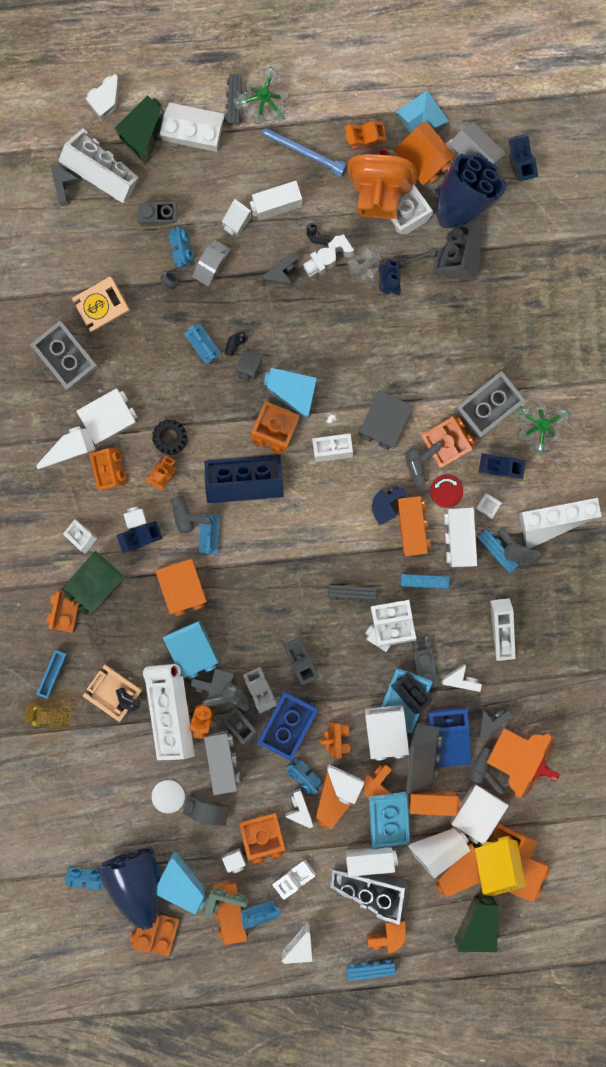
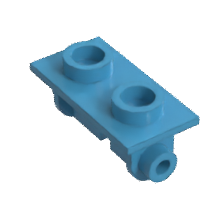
M177 226L176 229H171L170 234H168L171 248L178 247V250L172 251L174 263L177 265V268H183L185 265L193 266L194 255L189 245V233L186 228Z
M200 323L191 326L184 333L206 365L221 355V352Z
M201 515L210 517L212 522L209 525L200 524L199 553L218 554L220 516Z
M296 757L291 762L292 764L285 767L288 771L287 774L291 779L297 780L300 783L301 789L306 794H316L317 790L323 786L321 784L322 781L313 771L307 776L305 773L310 768L301 759Z
M67 868L65 885L83 888V882H86V889H104L97 869Z
M274 900L240 910L243 930L275 920L281 915V909L274 906Z

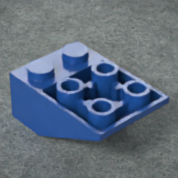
M459 707L427 711L428 725L440 727L439 735L443 736L442 745L438 747V751H441L440 762L436 763V767L471 764L467 708Z

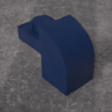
M526 133L508 138L509 157L516 178L519 181L538 177L536 158L531 154L529 135Z
M481 453L479 473L504 478L523 479L526 460Z
M396 486L387 491L389 494L387 496L382 489L374 496L371 510L378 526L397 517L390 503L406 495L404 488L399 489Z
M156 521L116 535L123 553L163 539Z

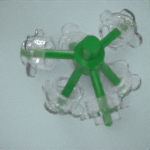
M271 66L267 69H260L259 73L262 75V81L253 82L252 80H247L245 82L246 92L241 94L240 91H237V97L234 99L235 106L238 110L241 109L242 114H245V109L251 106L250 102L257 99L260 101V105L255 106L253 110L249 111V116L254 119L255 124H261L264 121L270 120L272 123L276 120L279 122L285 120V117L288 115L286 111L289 109V106L285 107V101L289 98V92L283 91L280 86H275L271 92L268 89L269 85H274L277 80H281L282 75L278 74L277 69ZM268 102L269 105L274 109L270 113V115L268 114V109L264 106V103Z
M539 401L535 407L528 408L529 403H526L524 407L519 406L515 413V416H517L515 423L523 422L519 425L520 431L517 434V438L520 441H526L529 445L534 442V446L530 447L529 450L535 451L536 455L544 456L547 452L553 451L552 448H549V445L563 440L559 425L563 423L566 426L570 425V412L567 408H563L558 404L556 405L557 410L553 411V418L548 420L547 418L552 414V409L548 408L544 401ZM529 419L536 423V427L526 425L525 423ZM555 421H556L557 424H559V425L551 426V423H553V422H555ZM537 430L541 432L540 441L533 440L536 437Z

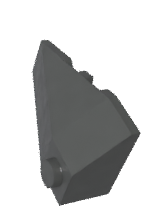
M482 215L465 225L455 227L451 234H447L445 238L447 242L443 250L439 249L433 268L435 274L458 280L476 279L481 257Z
M333 868L330 888L348 899H353L363 909L372 911L379 919L400 925L409 900L412 881L382 874L348 877L347 870Z

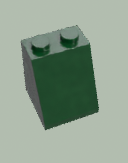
M148 95L115 127L119 139L145 165L151 156L164 117L161 103L156 98L151 99Z
M95 550L63 587V596L70 602L75 601L79 605L77 608L83 614L92 616L122 583L124 575Z
M479 894V897L473 898L454 938L458 952H497L498 905L494 897Z

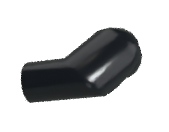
M309 223L307 225L306 235L312 243L328 245L330 243V236L321 235L317 230L316 224Z
M238 332L230 336L224 354L234 356L235 348L247 342V334Z
M125 688L115 691L122 708L129 711H135V709L140 708V701L127 697Z

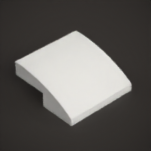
M409 600L371 606L378 647L416 641Z

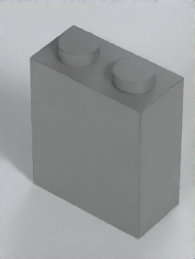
M474 122L461 129L449 143L459 154H479L495 164L497 168L504 162L502 158L506 155Z

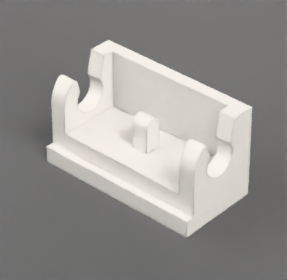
M351 434L312 438L315 462L353 458Z

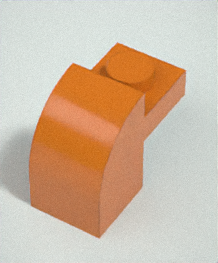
M371 121L361 126L354 124L345 126V138L349 146H352L354 150L372 147L387 141L383 122Z
M385 762L383 765L379 764L373 771L375 775L373 777L368 773L364 777L363 789L368 800L369 796L392 794L388 788L381 784L392 770Z
M404 917L400 925L385 921L386 934L367 935L368 947L379 950L383 949V946H387L388 954L400 949L406 938Z

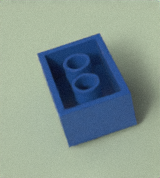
M284 690L257 744L292 761L318 712V707Z

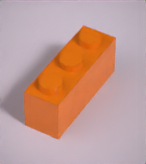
M421 496L397 499L403 556L428 554L427 550L431 549L430 539L426 538L425 531L428 530L427 519L423 518V511H426L425 500H421Z
M237 880L214 884L213 890L220 888L231 895H234V893L239 894ZM216 900L219 901L215 918L216 921L220 920L221 928H218L220 940L223 939L224 945L247 941V930H243L240 912L242 906Z

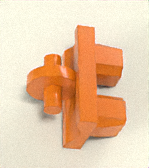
M165 456L163 460L160 459L145 482L152 484L153 488H158L162 491L177 470L174 467L175 460L168 456Z
M196 705L189 730L193 731L192 737L204 739L205 733H209L215 709L205 705Z
M335 722L328 723L329 731L324 732V739H319V744H324L325 751L330 752V757L342 759V756L350 754L349 743H341L342 736H349V726Z

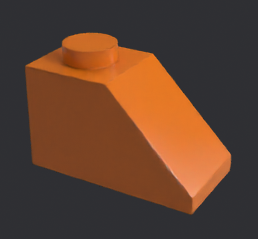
M499 823L494 828L490 841L493 843L498 842V838L509 837L511 840H516L520 856L529 859L532 858L538 843L537 840Z

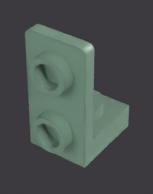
M220 888L211 889L204 916L211 918L213 912L217 913L219 901L216 900L247 907L248 899L242 894H228Z

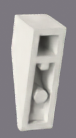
M78 426L69 429L70 433L61 437L36 465L37 469L94 451L95 447L88 428L81 429Z
M510 599L491 600V620L496 661L516 659L514 612Z

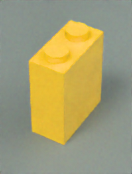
M509 837L498 838V842H485L481 844L482 847L475 848L483 895L496 896L526 887L518 842L516 840H511Z

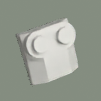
M413 185L409 193L400 196L398 218L390 220L398 233L408 234L426 223L433 215V210L415 185Z

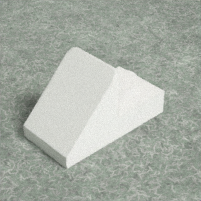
M75 519L63 533L84 554L87 553L98 538Z
M465 664L441 679L443 685L478 692L481 691L482 686L481 683L477 682L478 679L466 677V680L463 679L466 668Z
M301 788L293 790L294 796H291L294 807L299 809L285 813V817L308 828H312L313 821Z

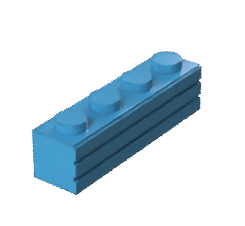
M484 530L477 539L508 573H511L519 564L506 559L504 555L505 548L501 546V541L493 537L494 534L490 530Z
M401 574L400 586L449 589V577Z
M57 649L54 651L36 695L46 699L50 697L67 653Z
M386 959L382 962L376 960L373 963L362 962L359 965L349 964V966H346L348 981L396 975L395 963L391 959Z

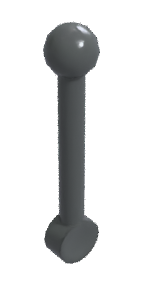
M430 249L422 255L407 260H399V267L428 256L434 257L436 251Z

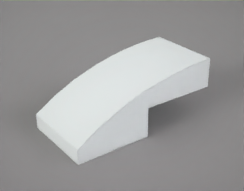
M304 859L278 878L272 885L284 900L299 890L306 882L314 878L316 873Z

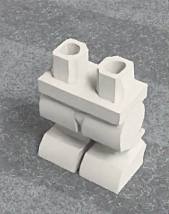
M344 234L335 236L328 243V248L320 249L317 254L316 252L310 254L311 260L303 264L309 277L314 276L318 272L322 276L326 273V270L336 266L337 252H342L346 258L354 256V250Z

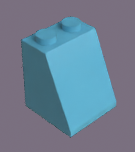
M271 368L270 372H266L264 385H267V390L303 418L308 419L317 378Z
M201 620L163 637L175 664L180 667L183 678L188 677V680L199 676L198 672L205 669L208 672L217 668L215 664L219 663V660Z
M174 851L157 885V895L196 914L197 910H202L206 902V888L180 855Z

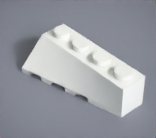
M82 128L64 144L58 162L80 175L83 179L91 182L100 190L105 191L114 199L124 203L132 195L139 177L122 162H116L113 154L110 151L105 152L99 147L100 143L95 138L90 139L87 136L88 132Z
M598 498L519 513L525 547L531 549L590 520L601 517Z

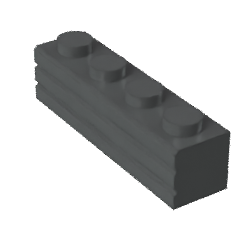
M229 74V78H227L229 90H226V97H228L226 109H228V114H225V121H227V125L239 126L240 105L236 106L235 102L241 101L242 75Z
M329 585L328 597H331L332 600L343 598L342 600L350 601V598H353L354 601L366 599V602H373L377 596V588Z

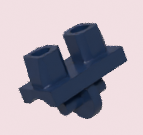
M389 259L386 264H380L379 289L385 294L392 292L395 295H400L399 262Z

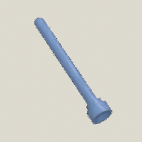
M268 128L262 130L264 136L331 168L334 175L343 176L347 163L341 160L333 161Z

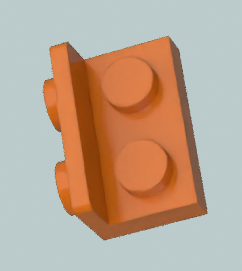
M118 447L89 453L97 491L126 485V474L123 470L122 457Z
M56 591V594H52L50 605H53L52 613H48L46 624H49L48 629L73 633L78 613L77 607L79 605L75 601L70 602L63 596V591Z

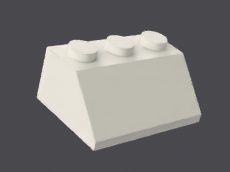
M169 102L163 117L160 132L161 140L218 152L225 114Z
M474 508L448 509L447 513L444 514V525H448V533H445V544H449V552H446V562L450 563V567L477 566Z

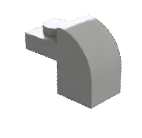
M214 240L210 246L208 245L201 256L192 277L210 286L231 249Z
M261 667L243 675L259 713L277 706L275 696Z

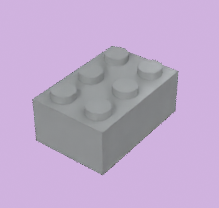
M58 321L30 344L69 392L99 369L97 364L61 321Z
M501 371L457 406L455 411L464 419L467 426L479 439L526 400Z
M229 729L209 732L205 734L204 740L213 794L236 792L238 786H240L241 778L240 772L235 770L238 760L236 752H232V747L235 745L233 733L229 734Z

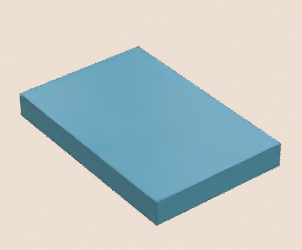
M396 667L381 707L404 705L407 733L412 734L420 713L414 714L391 687L396 680L408 672ZM409 672L428 694L432 680Z
M401 792L369 796L372 849L410 844L408 794Z

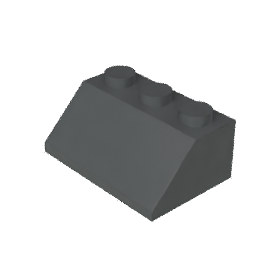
M417 724L410 747L406 793L408 794L432 786L434 778H438L439 767H436V763L440 762L441 751H438V747H441L443 736L439 735L440 727Z

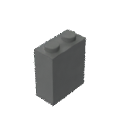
M378 390L359 431V434L362 435L361 438L368 442H372V440L379 442L378 446L383 449H394L413 405Z

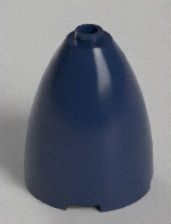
M462 153L457 156L447 171L438 194L436 213L440 226L455 228L465 225L483 215L500 199L505 192L506 183L497 173L498 168L495 164L476 153L473 155H464Z
M152 847L138 849V853L121 854L101 863L102 867H97L102 883L115 906L129 922L137 928H142V930L153 927V923L156 922L160 896L157 895V885L160 881L159 871Z

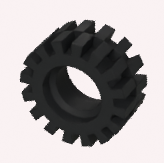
M166 419L154 427L152 441L155 447L163 454H177L186 446L187 432L181 423L172 419ZM173 430L176 432L177 440L175 443H164L162 437L165 431Z

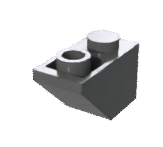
M177 202L138 203V223L140 227L163 226L177 222Z
M244 350L235 369L236 374L239 376L238 378L248 382L250 379L255 380L262 357Z

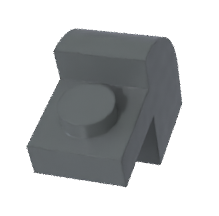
M300 637L283 644L301 685L319 677Z
M215 668L212 682L194 677L191 686L195 687L194 691L205 693L206 690L209 691L207 699L223 696V688L232 683L234 672Z
M187 795L183 814L197 822L225 826L230 807L216 801H205L195 796Z

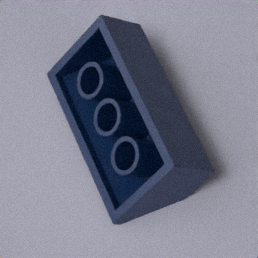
M281 455L204 461L207 504L284 497Z

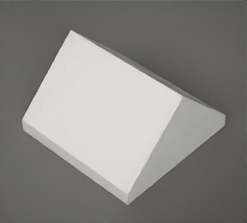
M308 923L302 927L282 951V962L284 964L312 962L310 925Z

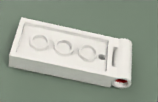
M177 664L147 666L143 670L157 760H179L195 756L191 730H189L190 720L183 676H180L181 670Z

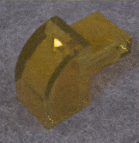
M26 704L25 723L43 728H67L70 708Z

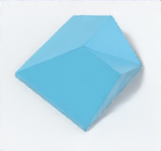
M428 90L396 111V114L409 133L426 121L435 132L449 123Z

